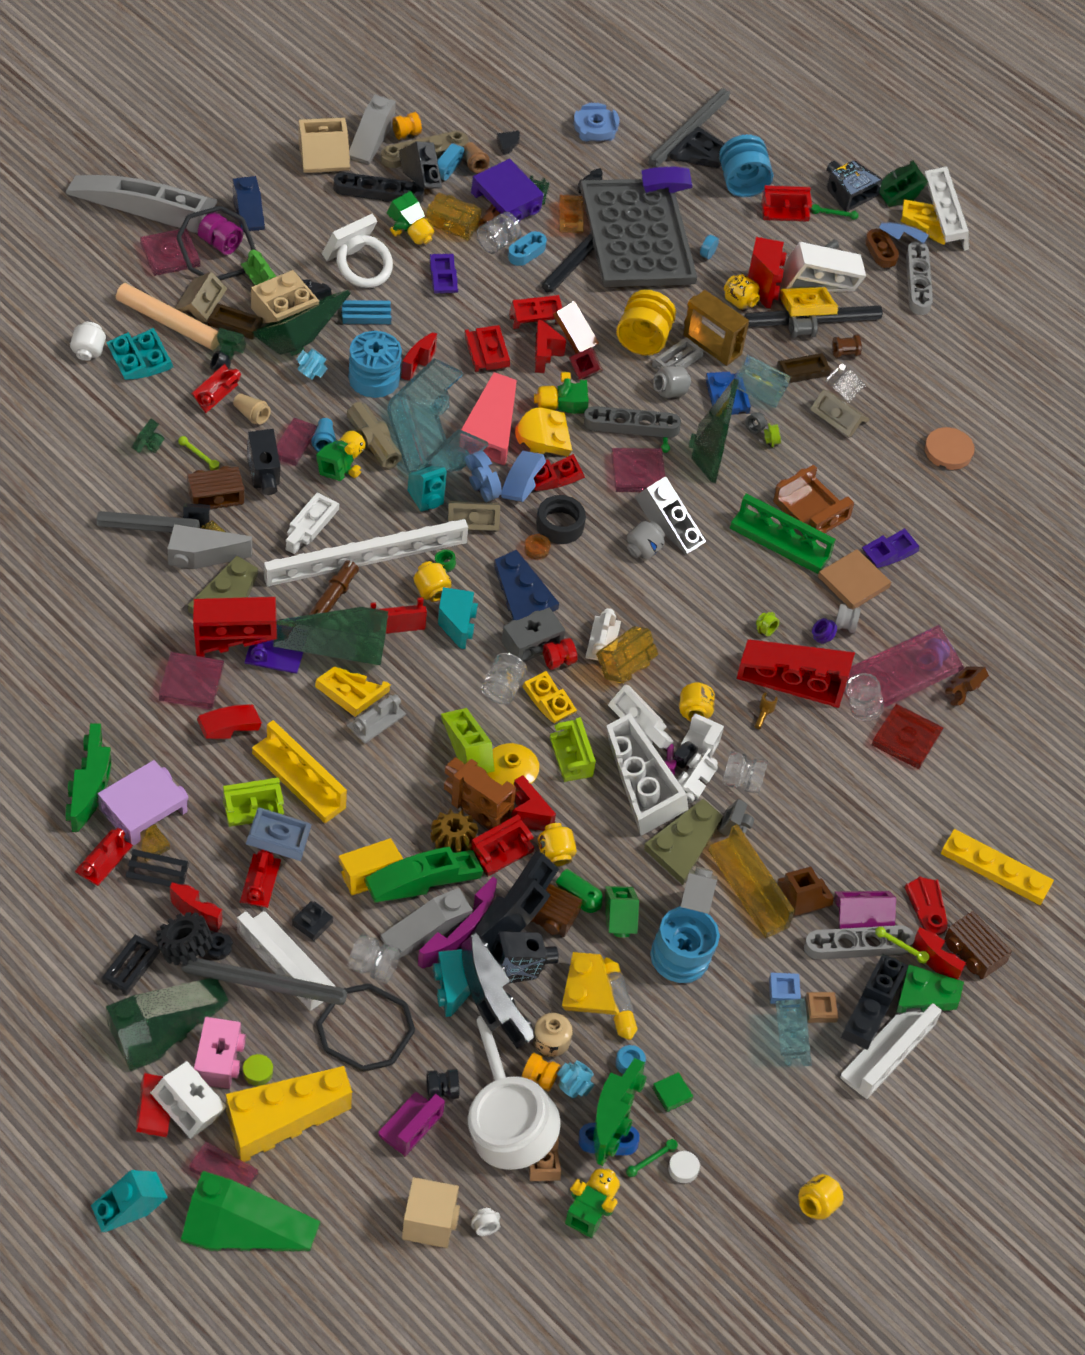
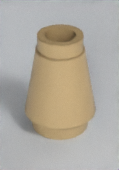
M240 393L233 401L234 407L253 424H263L270 416V407L263 400Z

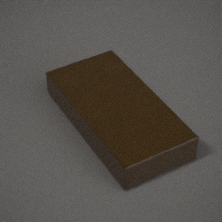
M217 303L208 318L209 326L251 340L255 338L263 324L262 317Z
M823 353L777 362V369L785 384L828 377L831 374V369Z

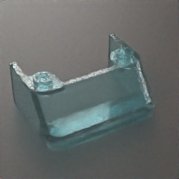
M435 358L390 399L387 406V413L406 471L409 474L430 466L445 467L447 473L460 471L466 466L465 456L480 450L483 451L488 446L487 441L460 429L446 439L439 417L448 409L450 404L447 390L464 374L463 371Z

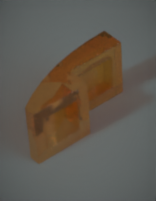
M559 196V232L583 234V196Z

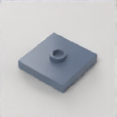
M258 808L246 844L301 861L312 824Z

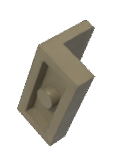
M212 271L192 280L175 309L181 312L189 310L200 322L204 323L208 321L209 316L227 288Z
M825 389L822 390L810 408L811 411L848 437L853 435L862 421L868 423L870 420L869 417L835 393Z
M447 501L448 522L465 519L468 530L499 531V502Z

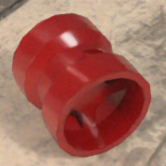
M571 638L562 639L559 644L551 642L543 645L544 660L550 670L559 668L563 663L567 665L577 663V651Z

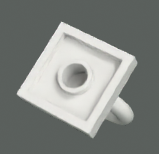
M373 214L334 231L322 252L326 261L337 257V265L344 278L350 283L363 288H373L383 284L390 277L393 268V260L388 248L381 241L370 236L377 223ZM365 245L371 246L381 255L383 269L376 277H359L348 267L346 255L356 253Z

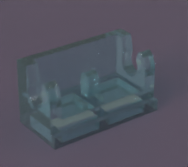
M747 355L735 376L736 378L732 386L776 408L788 387L790 376Z
M805 998L776 1001L781 1056H784L785 1064L791 1066L793 1059H801L803 1066H812Z

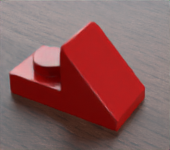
M538 320L535 373H545L546 363L550 364L551 356L563 357L565 355L566 339L543 320Z
M524 775L515 779L514 802L518 807L513 809L512 817L519 815L527 828L545 831V826L555 823L556 813Z

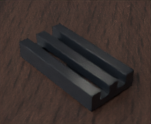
M132 849L131 860H129V868L125 877L170 887L173 882L134 873L135 868L179 877L178 882L174 883L184 884L189 861ZM138 857L182 866L181 871L137 862Z
M135 934L103 975L102 983L106 985L111 984L113 989H120L122 994L127 996L158 956L160 948ZM138 944L141 945V948L137 951L134 957L131 958V960L128 962L127 966L121 972L118 978H114L115 974L119 971V969L122 967V965L125 963V961L128 959L131 953L135 950ZM148 950H150V951L147 953V955L144 957V959L141 961V963L138 965V967H137V968L134 970V972L131 974V976L128 978V980L124 983V981L126 980V978L129 976V974L132 972V970L135 968V966L139 963V961L142 959V957L145 955V953H146Z

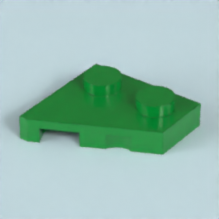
M909 964L896 1012L906 1013V1010L909 1008H921L922 1012H925L932 1003L943 1011L957 1010L964 981Z

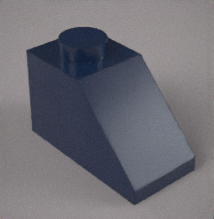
M257 177L233 178V202L236 213L245 219L249 231L265 230L261 192ZM239 221L240 228L243 230L242 224Z

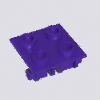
M277 624V639L249 646L244 663L297 674L310 631Z

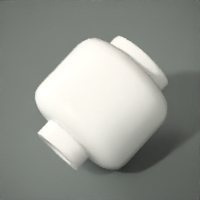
M84 322L75 327L70 348L79 359L89 361L91 358H97L102 354L106 335L98 324Z

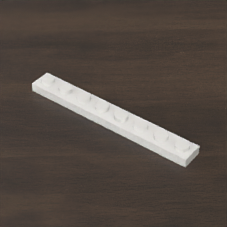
M465 519L449 521L444 524L426 526L421 529L399 532L389 536L375 537L366 541L352 542L347 545L325 548L306 554L301 553L283 559H274L264 562V580L266 586L269 587L337 572L346 560H350L348 567H350L352 562L360 567L467 543L468 525Z

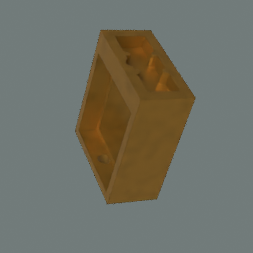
M703 290L697 296H692L687 303L688 311L684 320L683 336L728 366L743 353L749 320L706 290ZM703 316L724 330L725 337H721L702 323Z

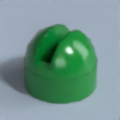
M441 550L435 555V563L442 564L446 571L450 572L456 566L455 553L451 550Z

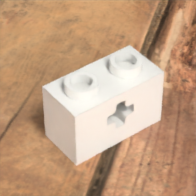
M188 1061L164 1076L151 1092L153 1097L190 1139L214 1123L227 1107Z

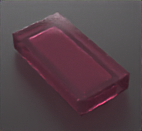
M293 418L277 444L279 460L296 466L310 444L317 425Z
M208 1142L204 1143L189 1165V1170L201 1176L203 1171L234 1180L249 1188L258 1176V1169Z

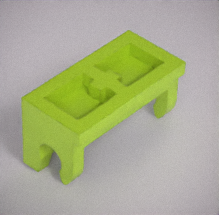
M581 717L554 725L557 732L550 734V741L564 782L593 777L596 760Z
M279 777L223 786V803L229 827L253 823L258 808L284 815V801Z

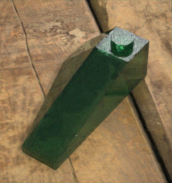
M348 289L320 299L319 304L280 321L270 322L253 331V334L279 355L289 352L291 356L297 355L302 350L305 351L304 346L314 341L349 297L350 291Z
M735 378L701 420L697 433H691L688 448L693 449L691 459L712 483L717 482L739 382V379Z
M356 607L278 619L277 639L274 640L273 647L381 666L388 611Z
M212 978L132 995L105 1006L107 1025L130 1072L160 1060L166 1055V1051L177 1042H182L187 1037V1034L197 1025L203 1024L205 1017L211 1018L227 1005L229 999L219 980Z

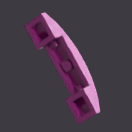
M492 877L475 894L474 911L448 938L437 932L419 950L418 966L420 968L431 967L433 963H438L440 951L462 949L461 944L471 936L495 900L497 879L495 877Z

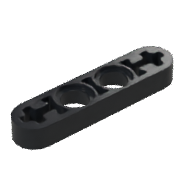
M348 172L338 173L334 177V190L340 195L392 202L411 191L415 193L413 195L419 204L424 200V188H421L415 182ZM363 185H371L373 188H372V189H364V188H362V186H363ZM387 188H393V189H395L396 191H395V192H387V191H385V189H387Z

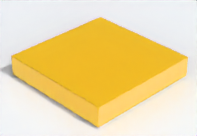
M826 287L780 290L779 298L790 316L837 314L838 306Z

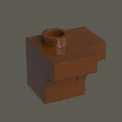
M811 866L785 873V877L779 878L777 881V888L794 916L833 905V895L823 879L817 877Z

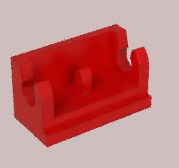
M765 185L761 201L763 220L809 222V208H812L810 187Z
M560 295L512 300L509 316L510 320L514 319L513 329H519L520 323L537 322L538 320H555V324H558L553 314L562 309Z
M423 597L417 598V605L376 609V602L370 603L369 618L373 635L425 630L427 610L426 606H423Z
M516 815L472 839L471 850L474 851L483 872L489 877L534 852V846L530 842L534 837L521 820V817Z

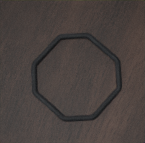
M216 206L188 214L185 217L178 231L177 241L189 271L198 276L205 274L192 267L181 238L189 220L216 211H222L241 222L251 250H256L246 221L242 216L223 206ZM240 269L216 277L219 280L244 274L245 270Z
M367 983L344 988L347 994L369 989L402 1006L409 1031L390 1060L361 1065L328 1047L322 1024L336 1005L329 1003L316 1024L323 1050L359 1071H368L394 1064L415 1032L408 1004L372 984Z

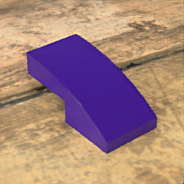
M656 167L641 170L646 193L667 187L670 194L693 188L689 168Z
M430 254V271L434 293H458L454 254Z
M904 528L887 539L884 535L862 547V550L875 567L879 568L891 565L919 552V545Z

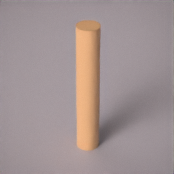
M123 283L116 293L117 301L211 350H215L222 339L221 332L127 283Z

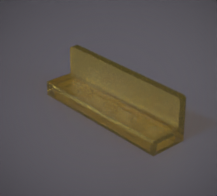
M739 825L732 826L729 838L710 845L709 853L763 936L767 938L790 927L794 908Z

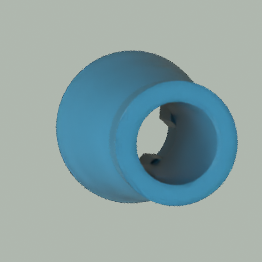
M322 418L318 421V426L312 437L311 443L317 452L324 446L336 441L333 422L329 418Z

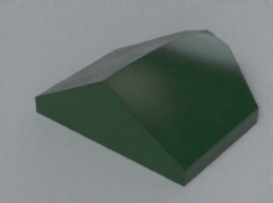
M914 160L910 161V164L898 167L882 179L879 193L888 207L903 205L904 200L914 201L928 184L926 177Z

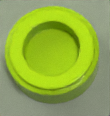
M262 1054L248 1057L243 1064L244 1079L254 1086H262L268 1083L273 1076L272 1061Z

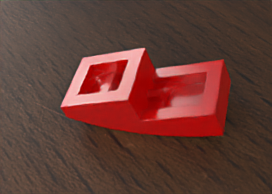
M432 332L426 335L409 350L402 361V379L411 381L418 365L429 366L436 352L437 333Z

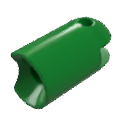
M568 868L561 873L556 881L558 888L581 898V909L583 911L594 913L601 908L603 895L597 887Z

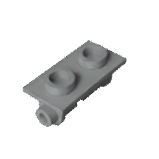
M396 694L393 696L388 695L367 712L356 717L347 727L366 744L403 718L406 713L399 707L401 703L399 696Z

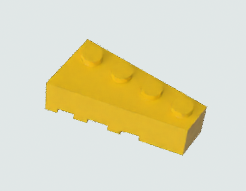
M345 1067L332 1068L226 1094V1113L240 1164L251 1160V1156L261 1151L266 1152L274 1148L275 1144L289 1137L292 1139L302 1134L303 1130L313 1125L318 1126L350 1110L352 1090Z

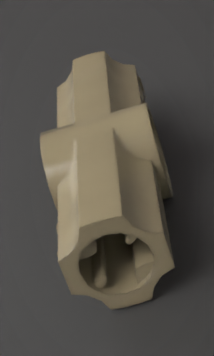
M361 401L354 403L347 410V417L357 432L364 438L365 450L370 449L382 467L387 469L396 467L397 463L402 460V454L391 440L386 423L382 420L378 421L366 404L361 403Z

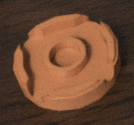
M943 427L932 431L928 435L924 451L927 458L933 464L946 466V469L956 470L970 463L974 455L975 446L972 439L966 433L956 428Z

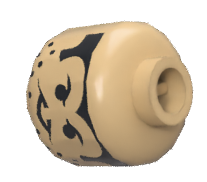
M547 1013L537 1020L534 1027L535 1037L533 1038V1044L537 1051L548 1057H557L568 1050L572 1039V1025L565 1016L558 1013Z

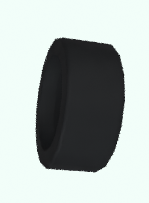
M566 495L548 497L540 503L538 508L537 530L544 539L552 543L568 544L574 542L583 533L586 521L585 509L573 497ZM562 512L569 514L576 522L567 527H560L550 523L546 517L552 513Z

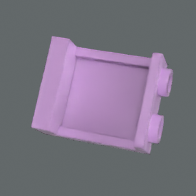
M155 760L98 793L99 810L115 828H120L125 832L124 839L133 846L141 842V831L176 810L182 815L187 812V801L189 800L182 786L177 787L172 781L169 771L165 767L161 768Z

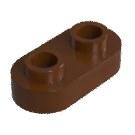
M871 229L868 231L865 245L876 264L883 268L894 267L897 264L899 252L889 234L882 229Z

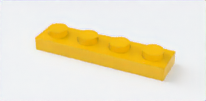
M956 829L953 830L941 851V855L1040 906L1054 882L1050 877Z

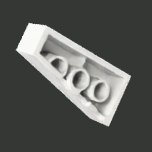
M631 713L608 724L609 744L640 835L642 836L688 810L686 792Z

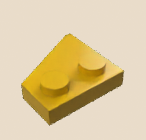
M904 200L901 222L927 233L929 238L945 245V239L934 205Z
M572 953L562 1007L565 1011L619 1014V1009L612 993L613 989L606 973L604 959L600 954Z

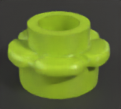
M769 423L768 429H764L766 444L771 443L774 448V445L781 444L778 424L770 425Z
M774 612L762 613L756 620L758 634L763 633L766 636H770L776 631L780 620L775 617Z

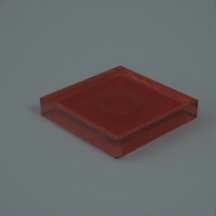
M895 704L871 745L920 770L944 727Z

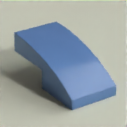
M881 222L879 225L880 229L897 239H900L903 232H906L922 243H925L929 236L927 233L905 224Z
M528 451L520 453L505 480L501 493L502 498L524 502L536 486L534 481L535 475L546 463L544 454Z

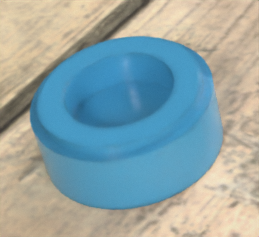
M711 234L708 235L701 246L700 255L709 260L718 247L719 238Z
M634 1045L622 1047L618 1051L615 1061L618 1071L624 1074L634 1058L646 1062L643 1050Z

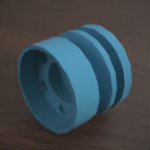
M751 134L739 135L731 138L720 149L719 159L726 186L733 195L752 197L761 194L764 191L765 185H771L774 174L765 142L761 138Z
M367 331L357 335L351 342L349 349L348 379L350 386L357 393L372 398L385 397L393 393L400 382L402 355L400 342L394 336L381 331Z
M683 907L670 910L662 918L650 952L652 964L657 972L667 980L677 983H691L700 979L707 971L711 958L718 946L720 937L718 925L707 913Z

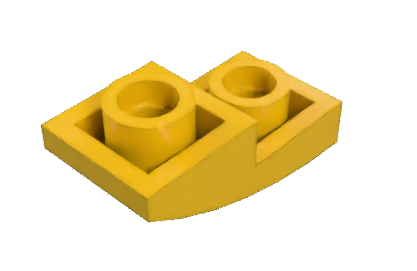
M547 671L523 683L522 687L528 696L553 724L577 712L564 689L559 690Z

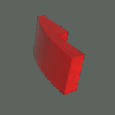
M572 454L553 464L550 463L549 459L546 460V463L534 477L535 490L554 489L585 478L575 455Z
M253 704L223 707L206 712L197 718L205 739H231L234 731H259L262 724Z
M172 882L170 885L171 903L184 916L186 912H191L192 915L194 912L198 913L199 916L202 915L209 929L219 932L222 926V909L210 902H200L199 891L195 890L192 886Z
M920 927L912 947L919 952L926 951L929 954L926 964L936 973L959 980L966 962L959 959L955 954L942 950L945 940L936 933Z
M143 1074L140 1104L137 1109L136 1132L161 1137L167 1136L170 1115L151 1094L164 1076Z

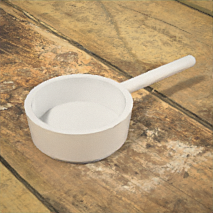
M479 1016L477 1018V1025L495 1081L484 1087L474 1098L468 1113L470 1134L476 1151L488 1164L507 1170L528 1167L542 1159L554 1146L560 1131L559 1112L554 1102L534 1081L523 1077H506L492 1031L482 1016Z

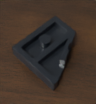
M697 126L670 152V159L719 168L721 166L719 159L720 149L725 143Z

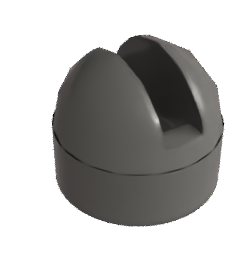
M757 412L747 416L745 424L751 433L757 434L765 429L767 420L764 414Z

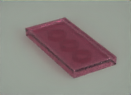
M937 625L851 666L848 681L866 713L869 715L964 670V666L940 625Z

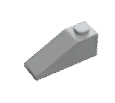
M378 95L373 96L365 109L350 147V159L370 164L392 127L396 101Z
M175 524L168 545V565L178 568L197 569L230 562L236 556L242 559L252 556V536Z
M696 867L695 871L689 870L681 907L709 914L718 876L712 875V870L702 867Z
M456 888L433 898L381 934L380 938L392 959L396 960L421 949L437 932L445 938L449 937L472 913V908L460 888Z

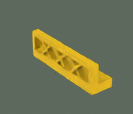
M274 720L267 724V737L252 747V754L277 778L279 777V780L319 819L327 823L346 809L347 789Z

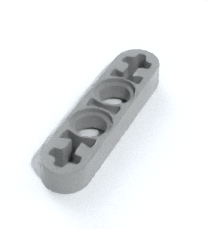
M916 241L909 244L906 253L909 307L915 314L925 315L929 313L933 302L929 249L926 244ZM919 267L922 268L924 271L918 272L915 271L913 268ZM915 284H922L925 286V288H917L915 287Z
M901 925L882 926L886 929L887 933L895 938L897 936L901 937L905 944L912 947L915 936L911 929ZM877 927L815 930L808 934L804 944L805 953L809 957L818 960L881 956L882 953L887 956L908 953V951L888 939L877 937L875 934ZM875 937L880 941L881 945L877 947L870 946L866 942V938ZM847 938L852 942L853 946L851 948H843L839 945L838 940ZM818 941V944L821 945L822 948H817V945L813 944V942Z

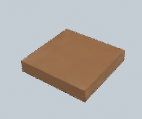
M858 549L819 571L818 578L850 609L861 606L891 586V581Z

